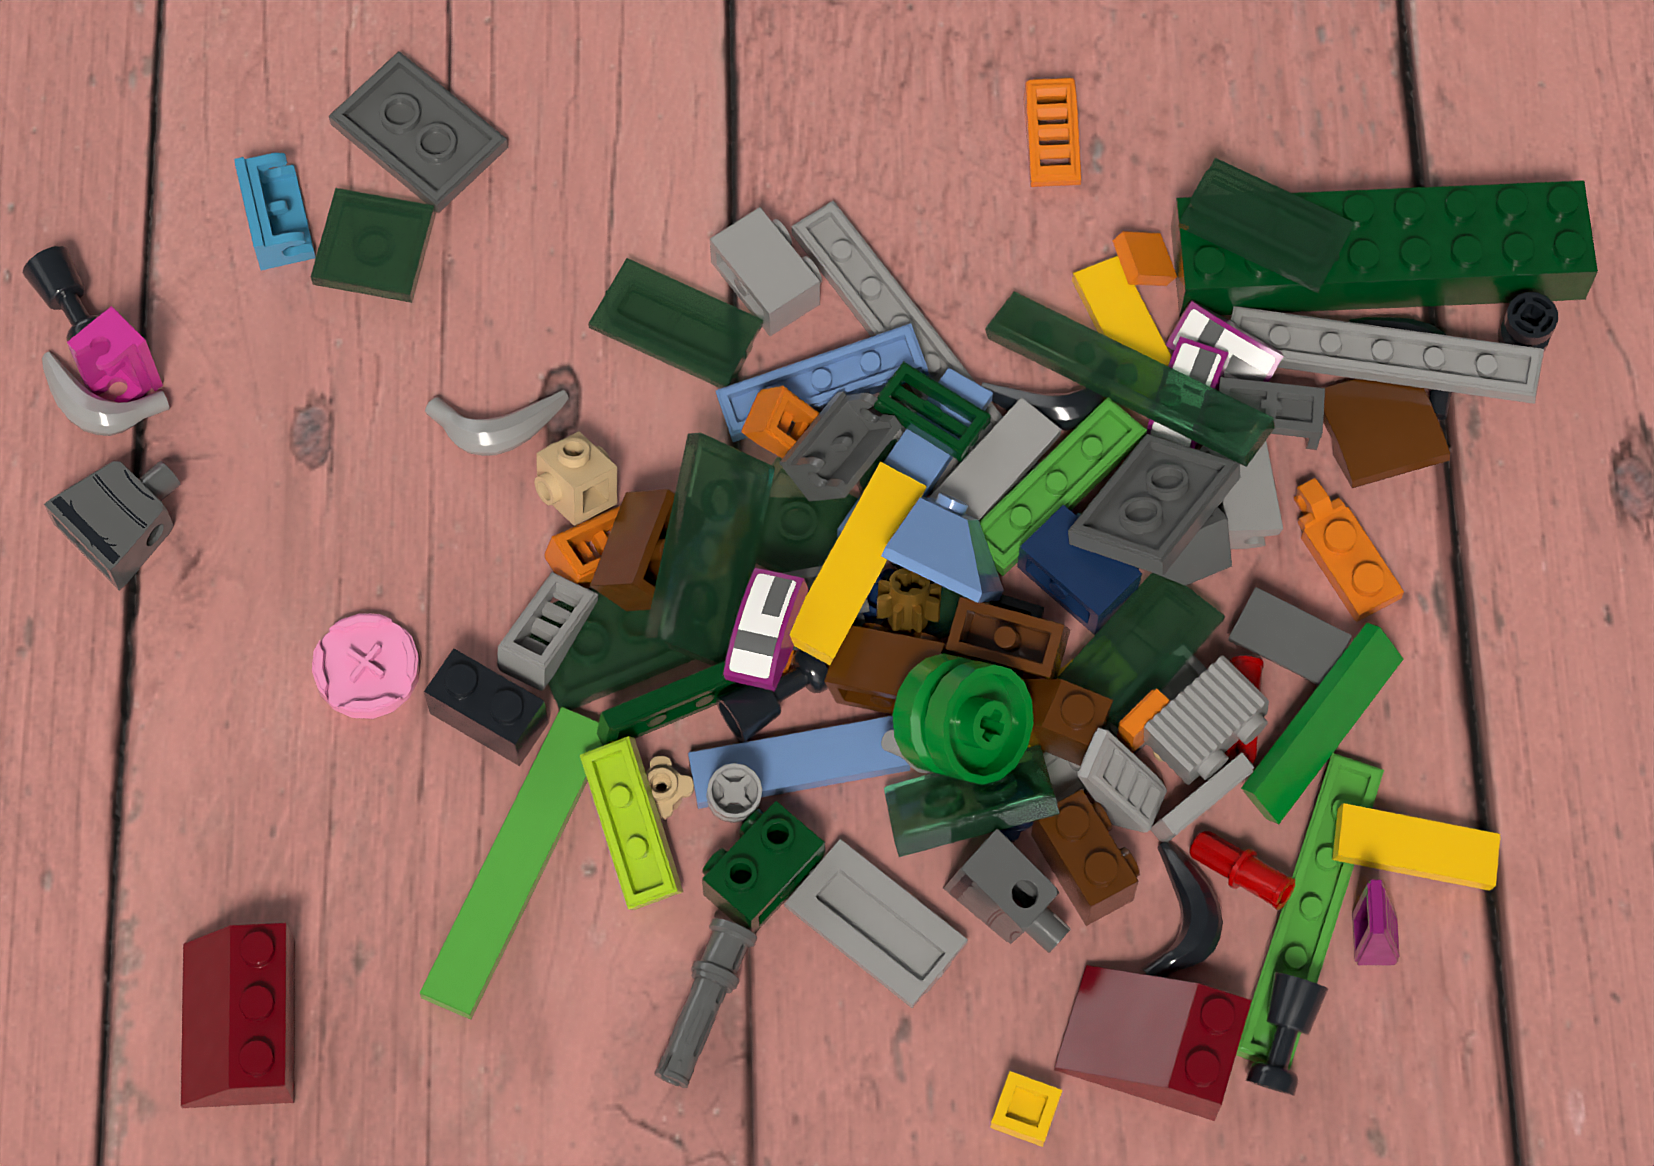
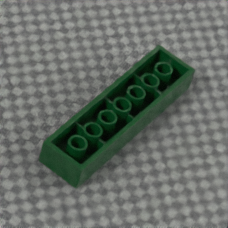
M1584 180L1176 198L1171 222L1174 267L1177 274L1176 287L1179 317L1182 316L1191 299L1219 315H1232L1234 306L1290 313L1510 303L1517 295L1525 292L1540 293L1547 296L1551 301L1586 300L1598 273Z

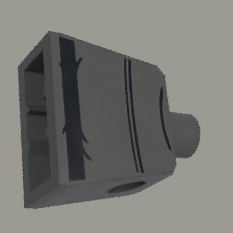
M113 461L51 498L44 505L53 524L120 591L172 531L174 525L166 507L161 501L178 488L181 483L162 461L155 464L139 479L122 462Z
M998 829L991 834L943 888L1010 944L1026 932L1042 948L1050 953L1071 930L1067 924L1047 907L1059 894L1057 887ZM1012 897L1018 899L1022 907L1016 905Z

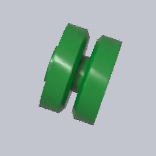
M944 653L925 658L908 673L898 690L893 710L894 738L902 756L915 768L982 785L1001 780L1018 765L1028 748L1034 724L1031 696L1025 682L1012 669Z

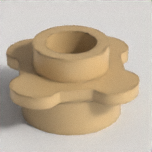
M657 756L650 761V768L646 771V775L660 819H667L680 806L683 798L692 795L694 783L690 776L680 775L673 769L671 760L668 757ZM660 783H663L667 786L666 790L663 792H660L656 789L657 785Z

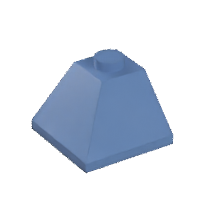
M939 492L936 499L920 497L881 555V557L977 603L1000 600L1004 592L979 520L965 514L968 508L966 503Z

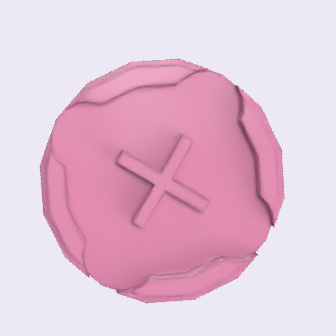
M356 614L336 622L329 628L330 632L324 636L322 641L319 640L313 652L312 673L320 696L333 710L351 718L374 719L394 712L410 698L418 683L420 659L413 638L405 629L403 630L399 625L393 623L390 618L380 614Z

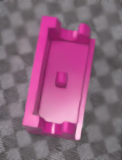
M112 306L67 342L86 388L97 396L108 391L112 384L123 382L127 385V390L124 394L117 396L114 401L131 402L140 399L149 390L153 389L156 392L163 386L146 340Z

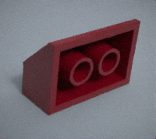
M287 923L230 925L184 943L181 1107L200 1108L294 1103L295 940Z

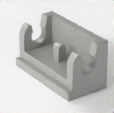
M1265 433L1210 435L1199 451L1240 463V479L1218 506L1228 518L1230 549H1249L1265 546L1264 537L1279 535L1283 530Z

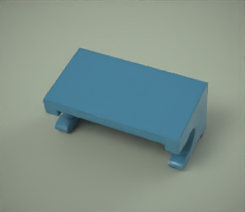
M271 153L244 159V157L234 159L252 242L261 271L315 259L294 165H286V154Z

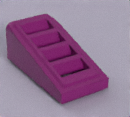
M1370 880L1352 914L1354 959L1357 965H1395L1400 957L1397 915L1382 880Z

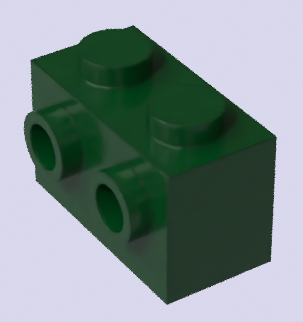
M777 801L765 812L761 809L753 812L739 830V835L742 837L729 851L721 848L715 852L702 869V873L705 875L702 878L703 895L736 924L747 928L754 934L809 876V872L815 869L825 857V842Z

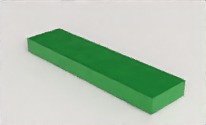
M1368 622L1364 625L1241 787L1243 792L1267 820L1278 825L1281 823L1404 660L1379 626Z

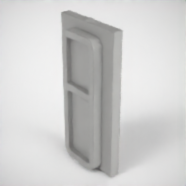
M841 839L815 869L809 872V876L784 903V907L911 1008L942 977L950 967L953 959L968 943L967 938Z

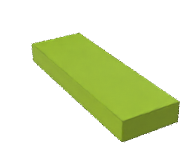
M628 736L581 754L580 758L627 908L629 910H636L682 893V885L635 738Z

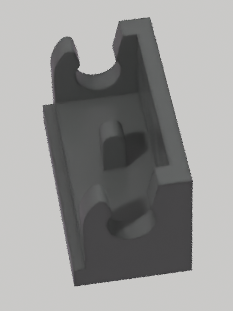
M1220 377L1214 405L1213 419H1215L1213 435L1225 434V430L1230 429L1307 438L1306 449L1317 450L1323 433L1325 388Z
M844 391L837 392L779 462L808 501L845 498L901 429L902 425L895 416L886 414L876 416L868 410L878 400L876 396L869 393L846 395Z
M1255 587L1228 641L1240 645L1319 686L1350 645L1352 635Z

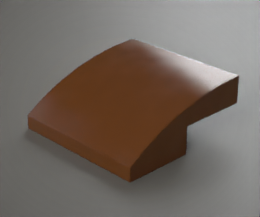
M1353 379L1325 387L1323 424L1333 439V456L1351 488L1450 461V451L1445 436L1424 388L1363 379Z

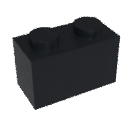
M454 648L424 690L431 715L518 766L522 764L549 724L544 700Z

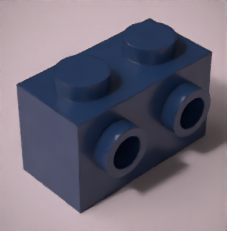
M1062 505L1020 546L1017 568L1091 633L1096 635L1138 593L1142 572L1135 566L1070 545L1068 530L1081 513L1075 515L1065 505Z

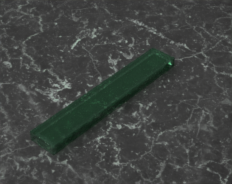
M1015 291L985 328L989 340L1106 398L1109 397L1114 402L1245 467L1248 466L1275 429L1273 417Z

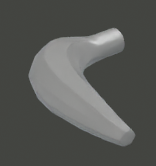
M47 352L42 357L43 370L57 406L73 424L85 432L103 436L116 435L135 426L144 418L169 410L167 398L162 390L131 402L107 400L86 389L53 353Z
M561 390L513 413L490 419L463 417L442 399L436 397L428 403L425 412L444 428L448 437L455 445L469 454L490 456L511 451L530 440L556 415L569 397L565 390Z

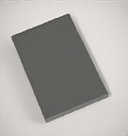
M399 51L329 115L330 124L438 214L508 148L507 139Z
M1146 434L1068 530L1069 544L1164 576L1240 479V463Z

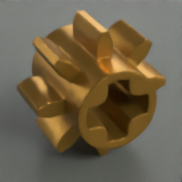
M906 568L896 570L891 575L890 582L887 580H880L878 582L876 616L882 619L888 618V623L893 628V631L903 634L919 633L927 626L928 620L933 622L940 620L941 585L937 583L930 584L929 579Z

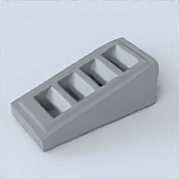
M552 572L499 644L498 669L502 673L537 690H544L597 603L598 594ZM554 597L575 608L571 613L550 601ZM542 616L561 624L562 627L554 626L540 618ZM533 634L549 642V645L547 646L530 638V635Z
M1098 728L1095 731L1077 775L1094 800L1099 802L1104 808L1112 825L1143 833L1148 832L1152 828L1167 789L1158 776L1108 730Z

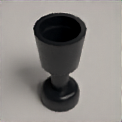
M63 246L47 248L34 255L25 264L23 275L50 309H62L72 325L66 336L67 342L100 316L89 315L80 300L84 295L85 288L67 248Z
M798 650L793 656L792 663L794 669L781 676L775 691L744 684L716 697L717 707L731 732L741 743H744L781 714L779 703L805 687L812 693H821L827 690L828 687L824 682L828 672L826 664L812 655Z
M1274 972L1266 1021L1276 1026L1266 1063H1253L1247 1074V1082L1288 1095H1295L1298 1077L1296 1073L1287 1070L1298 1033L1304 1035L1310 1033L1327 994V987L1291 975Z

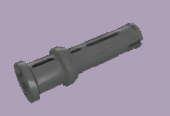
M713 918L711 920L709 929L712 931L709 942L701 960L694 961L691 967V976L694 979L691 991L673 1029L665 1053L654 1073L661 1080L678 1087L681 1086L682 1088H688L694 1067L702 1053L726 993H732L734 989H737L740 981L736 975L747 948L754 947L757 941V936L747 928L720 918Z

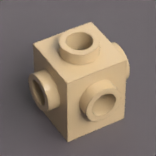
M580 431L559 442H554L536 453L537 477L534 483L539 497L545 504L553 505L574 526L617 504V466L610 460L602 447L592 444Z

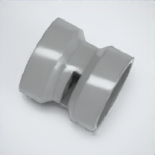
M736 763L724 765L716 770L709 780L706 794L708 807L722 821L731 823L745 821L759 806L762 795L761 781L756 773L746 765Z

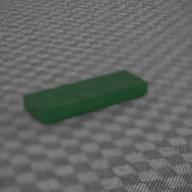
M723 661L602 711L597 735L603 746L628 736L636 739L717 705L716 697L744 684L725 679L723 673L726 661Z

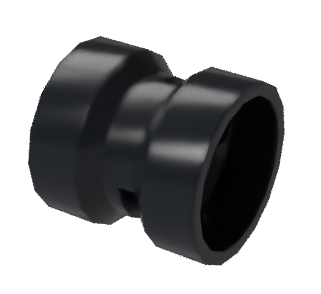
M1525 292L1517 295L1510 302L1498 331V342L1544 349L1545 352L1558 323V310L1554 302L1547 296L1537 292Z

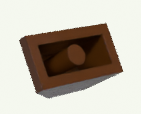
M1021 678L1026 684L1033 704L1034 724L1029 745L1081 766L1095 731L1098 728L1105 730L1113 700L1063 679Z

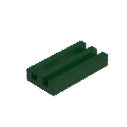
M904 361L877 396L878 400L874 404V409L882 414L895 416L903 427L960 462L967 455L969 447L974 446L979 439L982 429L985 430L991 420L989 413ZM903 382L908 383L970 421L971 425L969 427L963 425L942 412L939 407L931 402L924 401L906 390L901 384ZM893 397V398L897 399L898 401L902 402V403L905 404L906 406L910 407L911 409L915 410V411L918 412L919 414H921V415H923L924 417L928 418V419L931 420L932 422H934V423H936L937 425L941 426V427L944 428L945 430H947V431H949L950 433L954 434L955 436H957L958 438H960V440H958V439H956L955 437L951 436V435L948 434L947 432H945V431H943L942 429L938 428V427L935 426L934 424H932V423H930L929 421L925 420V419L922 418L921 416L917 415L916 413L912 412L911 410H909L908 408L904 407L903 405L899 404L898 402H896L895 400H893V399H891V398Z

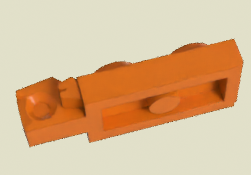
M1316 478L1298 486L1294 501L1304 515L1298 519V524L1302 530L1301 539L1354 621L1358 622L1400 600L1404 594L1403 589L1349 507H1345L1340 498L1330 501L1328 494Z

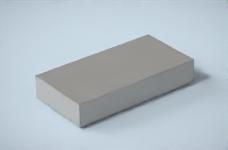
M1241 753L1154 824L1151 831L1161 843L1170 841L1253 772L1254 766Z

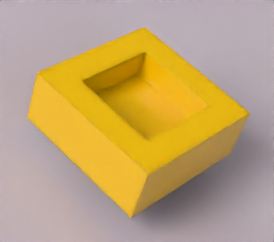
M1009 1071L990 1128L1043 1147L1063 1090Z

